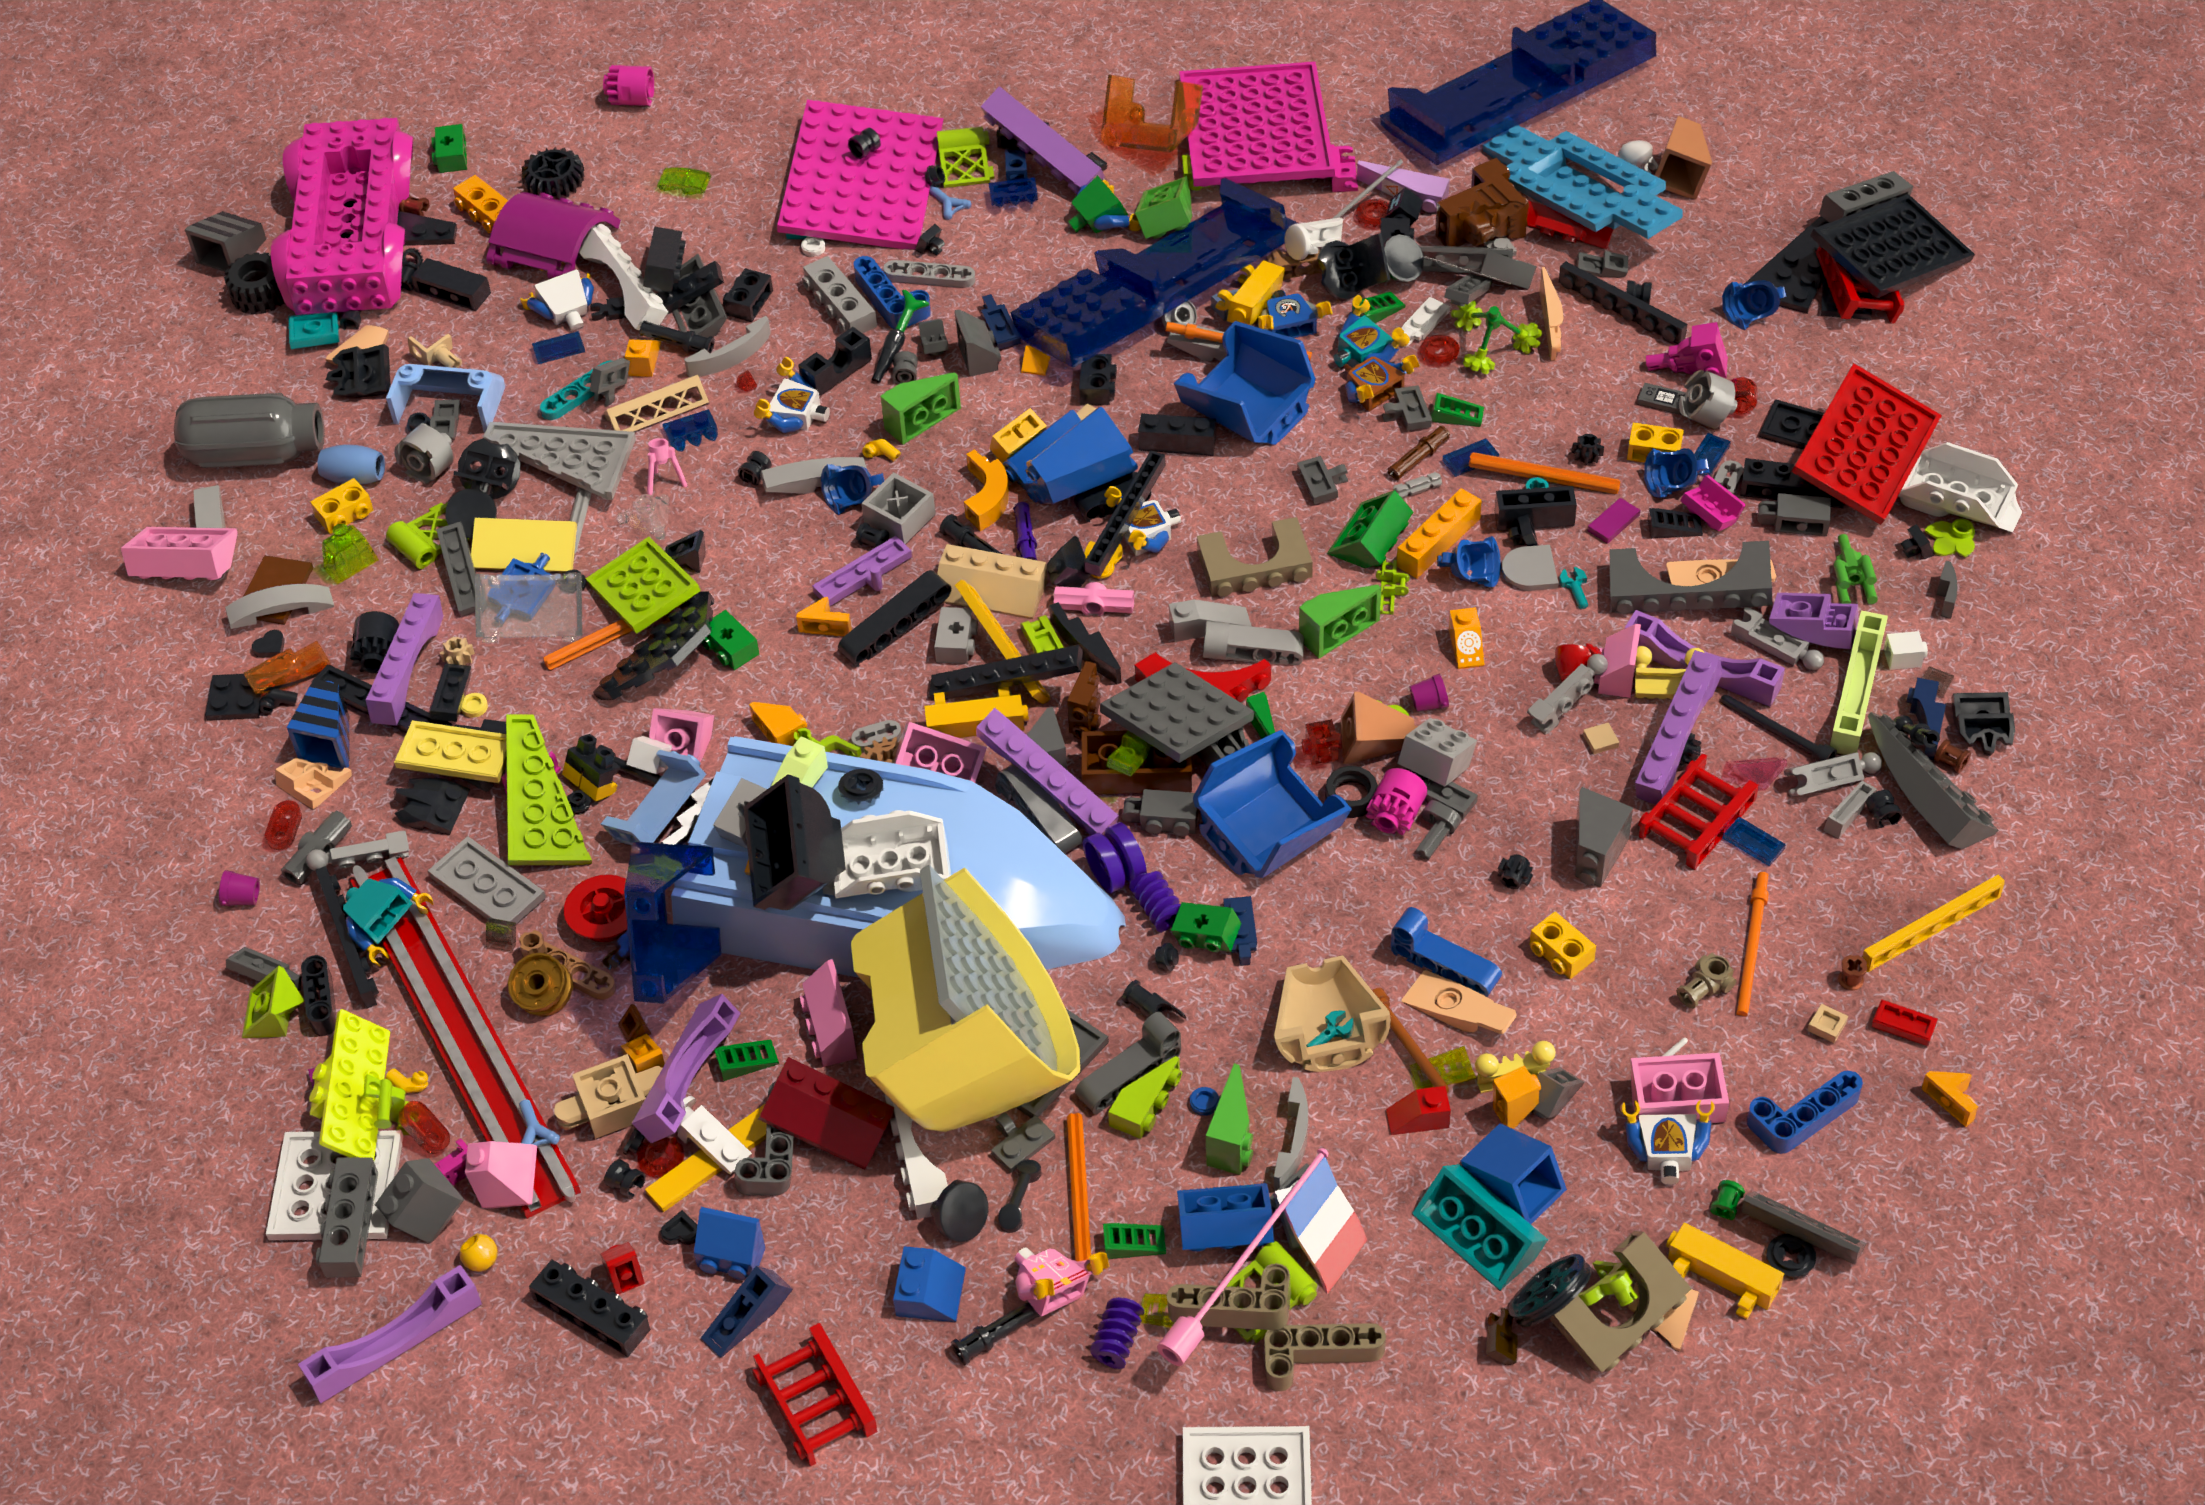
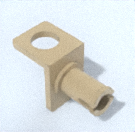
M449 334L427 349L412 336L408 337L409 352L425 365L430 366L435 361H439L445 367L453 368L455 366L458 368L461 366L462 360L450 352L453 348L452 338ZM415 347L418 348V350L420 351L421 355L417 352V350L415 349Z

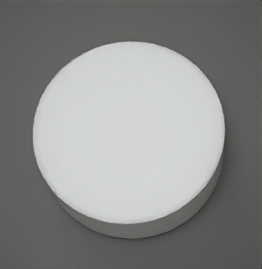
M807 237L801 243L802 252L810 257L819 256L825 251V242L822 238Z

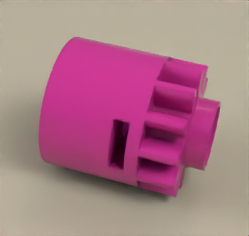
M611 65L609 73L605 74L603 78V92L605 95H609L608 101L610 104L651 106L652 100L647 98H653L654 95L652 67Z
M1400 768L1387 770L1366 809L1368 811L1366 817L1373 819L1371 824L1382 832L1395 834L1397 831L1400 835H1404L1405 831L1410 830L1427 795L1426 784L1420 777L1408 770Z

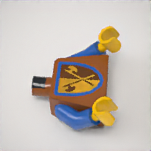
M1409 355L1397 364L1382 361L1377 357H1370L1362 363H1359L1354 358L1350 359L1345 365V370L1348 372L1347 384L1345 386L1348 401L1350 403L1360 402L1368 412L1394 396V389L1404 387L1405 374L1413 373V368L1420 366L1416 356Z

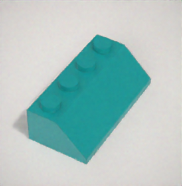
M1460 1164L1442 1167L1412 1213L1499 1290H1502L1537 1258L1549 1240Z

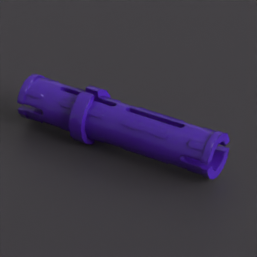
M1018 502L1013 507L1018 534L1017 549L1020 551L1021 558L1037 560L1035 551L1037 541L1033 537L1030 507L1026 502Z

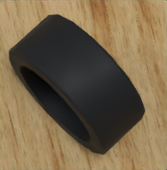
M1357 766L1341 767L1332 772L1326 782L1325 799L1336 794V788L1343 783H1359L1367 789L1368 794L1360 800H1345L1352 809L1347 817L1356 818L1366 815L1368 813L1366 809L1378 787L1376 778L1368 770Z

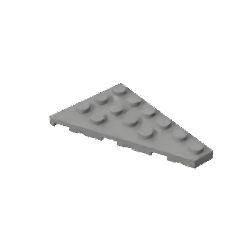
M490 422L483 438L493 444L502 445L508 443L517 453L520 461L607 500H613L636 441L635 432L502 422Z

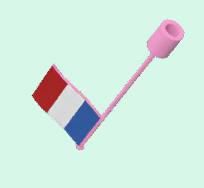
M1320 1148L1317 1150V1157L1195 1318L1191 1316L1179 1317L1157 1345L1158 1352L1168 1362L1176 1366L1184 1364L1204 1337L1202 1325L1199 1321L1283 1211L1297 1242L1315 1268L1323 1289L1327 1294L1331 1291L1367 1242L1358 1216L1337 1185L1326 1159L1328 1157L1326 1149Z

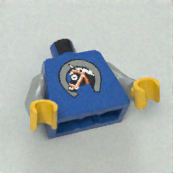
M1278 290L1272 294V299L1267 301V309L1263 310L1258 317L1257 326L1258 328L1269 329L1271 332L1291 338H1298L1316 334L1317 319H1321L1325 315H1332L1333 313L1329 301L1320 302L1315 306L1305 301L1301 294L1296 293L1286 296L1283 290Z

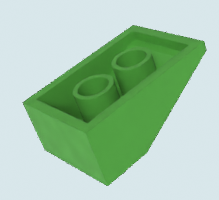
M1187 176L1143 192L1135 214L1146 239L1152 236L1153 239L1164 236L1169 230L1175 229V231H1180L1188 227L1192 218V207Z
M955 372L900 383L880 396L884 429L903 445L961 409L958 375Z
M1379 585L1325 593L1316 596L1312 600L1305 601L1299 607V633L1304 637V645L1318 658H1321L1380 621L1381 587Z
M1234 1064L1206 1133V1166L1241 1175L1243 1167H1249L1253 1157V1150L1250 1149L1253 1134L1249 1133V1116L1240 1065Z

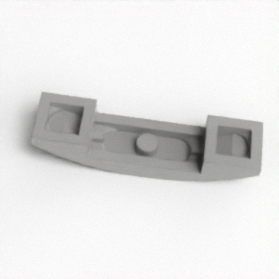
M764 316L745 326L746 335L711 354L704 348L684 359L687 376L690 378L696 375L701 377L715 374L749 358L764 345L771 335L768 317Z
M290 584L248 594L232 602L225 609L230 628L233 629L257 624V616L307 607L310 614L335 606L329 587L314 584Z
M1298 1077L1292 1078L1288 1099V1116L1297 1117L1291 1153L1278 1152L1274 1173V1191H1277L1296 1173L1307 1145L1308 1103L1303 1085Z

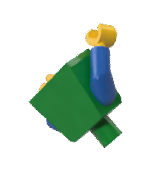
M1096 176L1088 185L1081 186L1077 196L1072 200V205L1078 214L1071 218L1068 223L1076 233L1086 225L1094 233L1114 227H1129L1132 231L1141 230L1136 214H1131L1130 218L1127 216L1129 214L1120 200L1114 195V186H1109V182L1101 180L1099 176Z

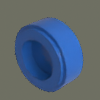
M1209 1087L1197 1088L1190 1096L1191 1109L1196 1114L1202 1116L1213 1114L1219 1103L1217 1092Z

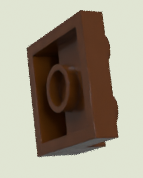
M1088 661L1085 662L1067 699L1069 733L1082 739V732L1097 731L1101 724V715L1098 714L1101 693L1098 692L1100 676L1097 675L1096 663Z

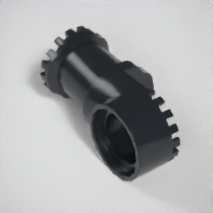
M409 248L403 252L401 290L404 288L408 291H413L414 289L411 276L424 261L422 259L423 255L421 256L422 253H419L418 249ZM406 255L412 256L415 259L416 264L407 261Z

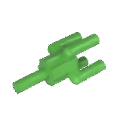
M1846 534L1839 535L1838 542L1841 554L1836 557L1833 565L1837 576L1835 583L1840 604H1851L1847 588L1850 585L1856 584L1863 585L1867 602L1875 604L1878 601L1874 587L1877 578L1871 558L1868 555L1862 556L1861 552H1856L1851 548Z

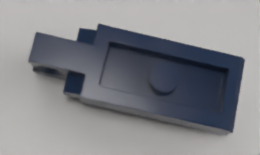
M992 294L982 296L984 309L981 310L982 319L988 331L992 330L996 347L1001 350L1021 344L1020 335L1005 305H997Z
M1251 896L1224 898V907L1233 908L1241 921L1231 953L1238 952L1241 966L1250 965L1251 951H1257V935Z

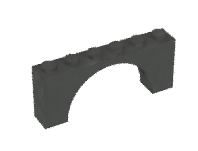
M1769 540L1742 542L1740 557L1731 570L1712 582L1695 586L1673 585L1653 577L1640 564L1636 548L1609 549L1612 612L1627 614L1634 613L1635 610L1640 612L1773 606Z

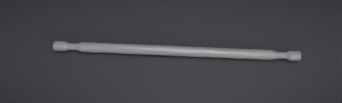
M1400 159L1332 219L1343 216L1389 176L1395 168L1400 166L1403 161Z

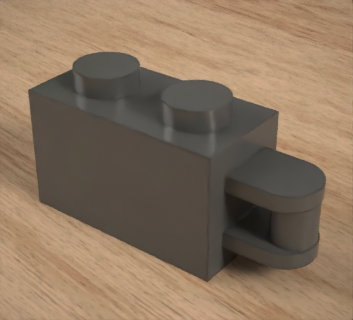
M1778 493L1777 502L1762 501L1758 504L1757 520L1764 525H1775V532L1827 536L1830 524L1831 498Z
M1144 789L1143 798L1128 797L1124 800L1122 819L1126 822L1140 823L1141 830L1151 834L1170 832L1178 836H1186L1188 834H1196L1199 808L1194 805L1193 796L1195 793Z

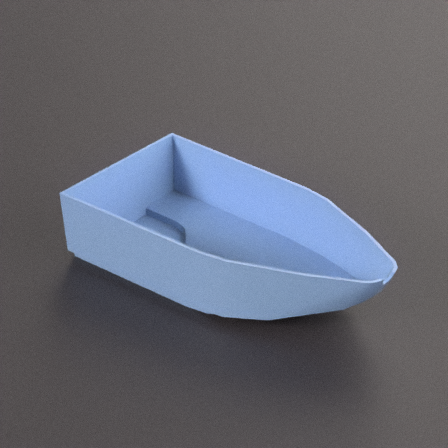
M737 736L730 737L727 744L728 753L720 772L715 774L688 842L689 850L681 871H677L674 877L675 886L671 894L675 945L814 970L819 969L827 960L833 959L837 974L859 977L854 972L851 949L853 937L869 925L922 894L923 890L904 892L899 889H892L877 895L867 893L836 899L834 895L823 894L822 888L791 910H780L771 907L762 910L753 907L751 879L744 872L749 859L748 849L720 837L713 824L741 778L766 789L770 788L785 756L793 746ZM826 752L828 768L813 786V789L819 792L826 801L831 817L840 819L841 828L852 820L861 819L863 816L886 815L895 810L913 811L941 818L948 845L951 875L965 867L1009 916L1030 943L1046 970L1103 958L1115 952L1121 944L1119 928L1120 926H1126L1125 916L1113 899L1013 806L970 780L923 768ZM868 769L881 776L884 791H881L880 798H873L871 803L862 801L859 805L856 801L848 803L845 797H840L839 780L849 771ZM857 783V787H856V788H860L861 790H865V789H866V788H862V787L859 786L858 783Z

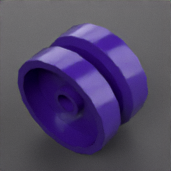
M1117 822L1107 827L1104 835L1094 833L1083 839V851L1090 870L1107 893H1113L1124 888L1125 880L1130 883L1138 875L1147 873L1146 863L1139 844L1128 827L1122 822Z

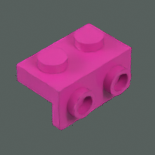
M1709 475L1704 476L1697 488L1685 492L1680 499L1690 512L1700 516L1710 528L1717 531L1735 524L1745 507L1744 502Z

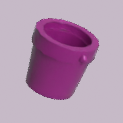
M1440 673L1409 686L1416 712L1449 707L1446 688Z
M225 870L219 886L220 905L229 907L231 905H256L260 892L259 878Z

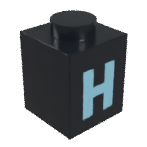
M1405 187L1390 199L1385 218H1410L1411 226L1418 220L1423 200Z

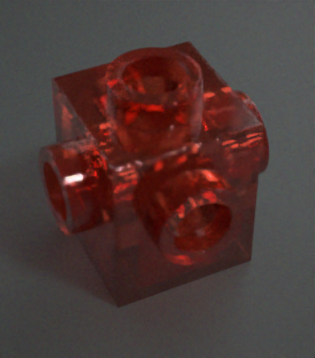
M1330 719L1305 724V739L1301 740L1304 755H1309L1312 765L1326 764L1338 760V749L1342 748L1340 733H1336L1333 721Z

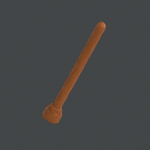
M1382 988L1373 989L1372 991L1389 1010L1391 1030L1434 1087L1446 1086L1448 1093L1449 1087L1389 1008L1390 998Z

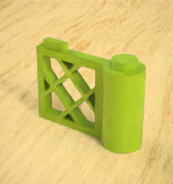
M983 126L937 131L941 168L945 174L944 188L990 183V180L994 179L993 166H988L985 145L989 144L988 130L983 131ZM971 154H982L976 162L968 158ZM955 156L958 160L951 164L945 160V157ZM963 162L971 166L966 172L958 168ZM977 169L984 173L985 177L974 178L971 174ZM953 172L961 176L958 180L948 181V177Z
M441 502L429 509L428 513L407 524L403 521L395 522L387 530V541L419 569H424L433 563L438 555L442 554L441 545H437L433 540L438 538L437 526H448L446 519H439V516L446 512L448 502L445 504ZM423 525H430L432 526V529L420 530L419 527Z
M1274 1241L1262 1248L1255 1260L1235 1275L1227 1284V1287H1236L1239 1284L1240 1287H1244L1245 1279L1254 1272L1262 1278L1263 1270L1268 1265L1282 1264L1287 1267L1290 1274L1291 1309L1295 1305H1300L1301 1303L1307 1305L1312 1302L1317 1295L1316 1289L1318 1285L1277 1241ZM1234 1328L1247 1343L1252 1339L1255 1343L1259 1342L1265 1337L1267 1330L1251 1329L1247 1332L1243 1328Z

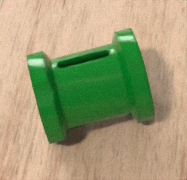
M1722 1180L1718 1185L1719 1194L1716 1201L1712 1202L1710 1211L1714 1215L1734 1220L1737 1215L1736 1207L1738 1201L1744 1197L1745 1189L1734 1181Z

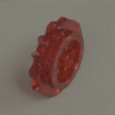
M1370 199L1362 202L1356 210L1358 222H1363L1365 227L1372 225L1374 229L1377 225L1381 226V218H1385L1389 203L1381 199ZM1374 210H1377L1378 216L1376 217L1373 216Z
M1433 335L1422 342L1420 353L1423 360H1428L1430 365L1433 363H1438L1439 366L1442 363L1450 365L1452 360H1457L1460 346L1452 337ZM1444 347V352L1436 353V350L1439 351Z
M665 1137L653 1143H642L641 1149L637 1153L638 1165L641 1171L654 1178H661L684 1162L685 1157L683 1146L675 1137ZM665 1151L666 1157H659L656 1160L655 1153Z

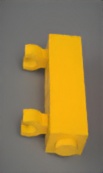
M1264 260L1256 269L1248 263H1243L1239 270L1246 272L1247 275L1241 274L1237 280L1243 285L1234 296L1227 290H1221L1217 297L1224 299L1225 302L1219 300L1215 307L1221 311L1229 309L1228 322L1234 323L1237 321L1252 326L1261 315V312L1267 307V301L1272 299V294L1282 287L1284 267Z
M1009 687L998 689L999 697L953 703L945 702L944 692L934 693L935 705L924 706L927 728L957 738L976 736V727L994 708L999 710L1023 731L1025 730L1024 721H1029L1027 705H1022L1021 695H1009Z
M1685 1222L1679 1232L1674 1230L1667 1241L1666 1247L1670 1248L1668 1259L1675 1262L1673 1267L1684 1279L1688 1270L1741 1296L1736 1314L1745 1319H1748L1755 1304L1768 1310L1782 1286L1783 1272Z

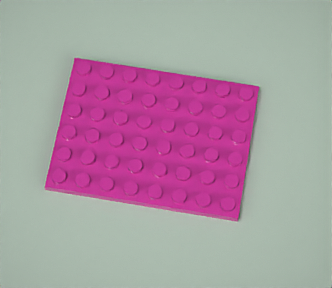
M1316 61L1179 71L1194 187L1335 177V166Z
M807 99L778 220L777 232L915 250L918 239L922 234L931 186L925 179V172L928 166H935L938 152L937 131H942L943 118ZM872 128L878 134L881 146L873 152L869 151V154L864 158L858 159L851 153L848 140L854 135H860L862 130Z

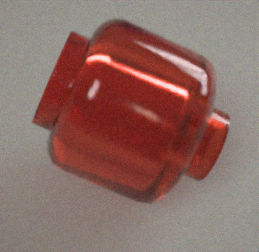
M1746 377L1730 380L1734 383V400L1737 401V408L1734 413L1743 415L1754 410L1758 399L1756 383Z

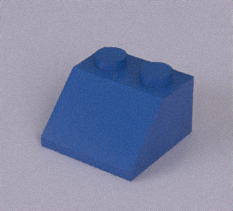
M701 1207L694 1247L697 1267H700L706 1273L714 1274L720 1271L728 1273L732 1278L744 1280L755 1266L760 1265L766 1249L759 1219Z
M904 1246L893 1298L896 1316L956 1322L966 1267L934 1249Z

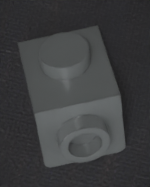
M942 319L918 323L921 344L925 354L935 356L949 350Z

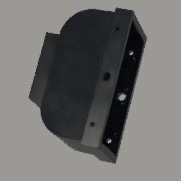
M787 774L744 806L753 907L766 910L769 907L791 910L827 886L837 875L846 870L840 819L831 817L830 809L821 794L815 789L800 783L798 777Z

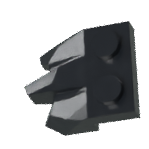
M385 344L361 349L358 346L343 349L332 358L333 362L338 364V368L328 372L326 381L339 382L338 386L333 390V395L371 397L389 392L391 387L389 347Z
M2008 692L1953 693L1951 700L1954 724L1969 744L1979 740L1983 753L1990 756L1995 751L1996 741H2001L2004 745L2008 746L2013 745L2015 723L2014 714L2010 713Z
M412 778L408 780L409 788H395L393 792L394 800L404 805V807L397 810L394 814L402 824L418 830H423L424 827L446 835L451 834L470 792L469 788L442 778Z

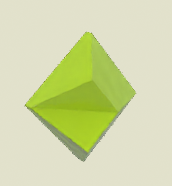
M277 966L250 990L242 1038L286 1037L290 1013L305 1001L283 967Z

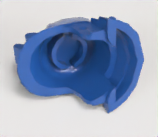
M1765 280L1748 282L1743 285L1742 283L1731 282L1722 294L1723 311L1730 323L1742 330H1746L1752 321L1773 315L1778 310L1780 298L1786 297L1784 287L1776 288L1771 282Z
M1688 448L1675 452H1660L1659 450L1652 449L1644 465V481L1648 491L1654 497L1660 498L1667 496V494H1672V492L1687 489L1696 483L1698 475L1710 473L1707 459L1696 460L1695 454Z
M827 464L821 474V489L826 504L839 515L849 508L850 505L861 504L872 494L873 486L881 485L885 480L883 473L871 476L868 470L862 466L850 465L841 468V466Z
M1493 536L1485 538L1484 541L1477 542L1461 540L1451 553L1442 552V556H1437V566L1450 567L1452 574L1461 580L1477 582V584H1483L1486 587H1495L1501 570L1498 544ZM1469 570L1472 571V574H1471V575H1468V574H1467V572H1468Z

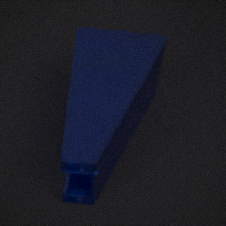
M649 842L632 843L624 896L635 1002L664 1004L722 954L719 927L668 924L665 890L686 873L709 876L715 874L713 847Z

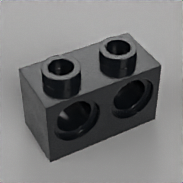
M745 268L741 275L735 279L730 291L724 295L723 306H725L726 315L753 322L773 292L771 275Z
M1082 354L1079 385L1080 405H1110V397H1115V382H1112V379L1117 378V364H1112V354Z

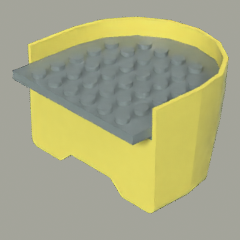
M927 865L920 870L923 893L858 932L851 941L854 972L871 989L875 1023L862 1043L866 1075L903 1113L921 1127L928 1130L946 1132L1006 1112L1072 1081L1080 1072V1051L1070 1017L1051 977L1030 943L1005 911L965 867L943 880L930 865Z

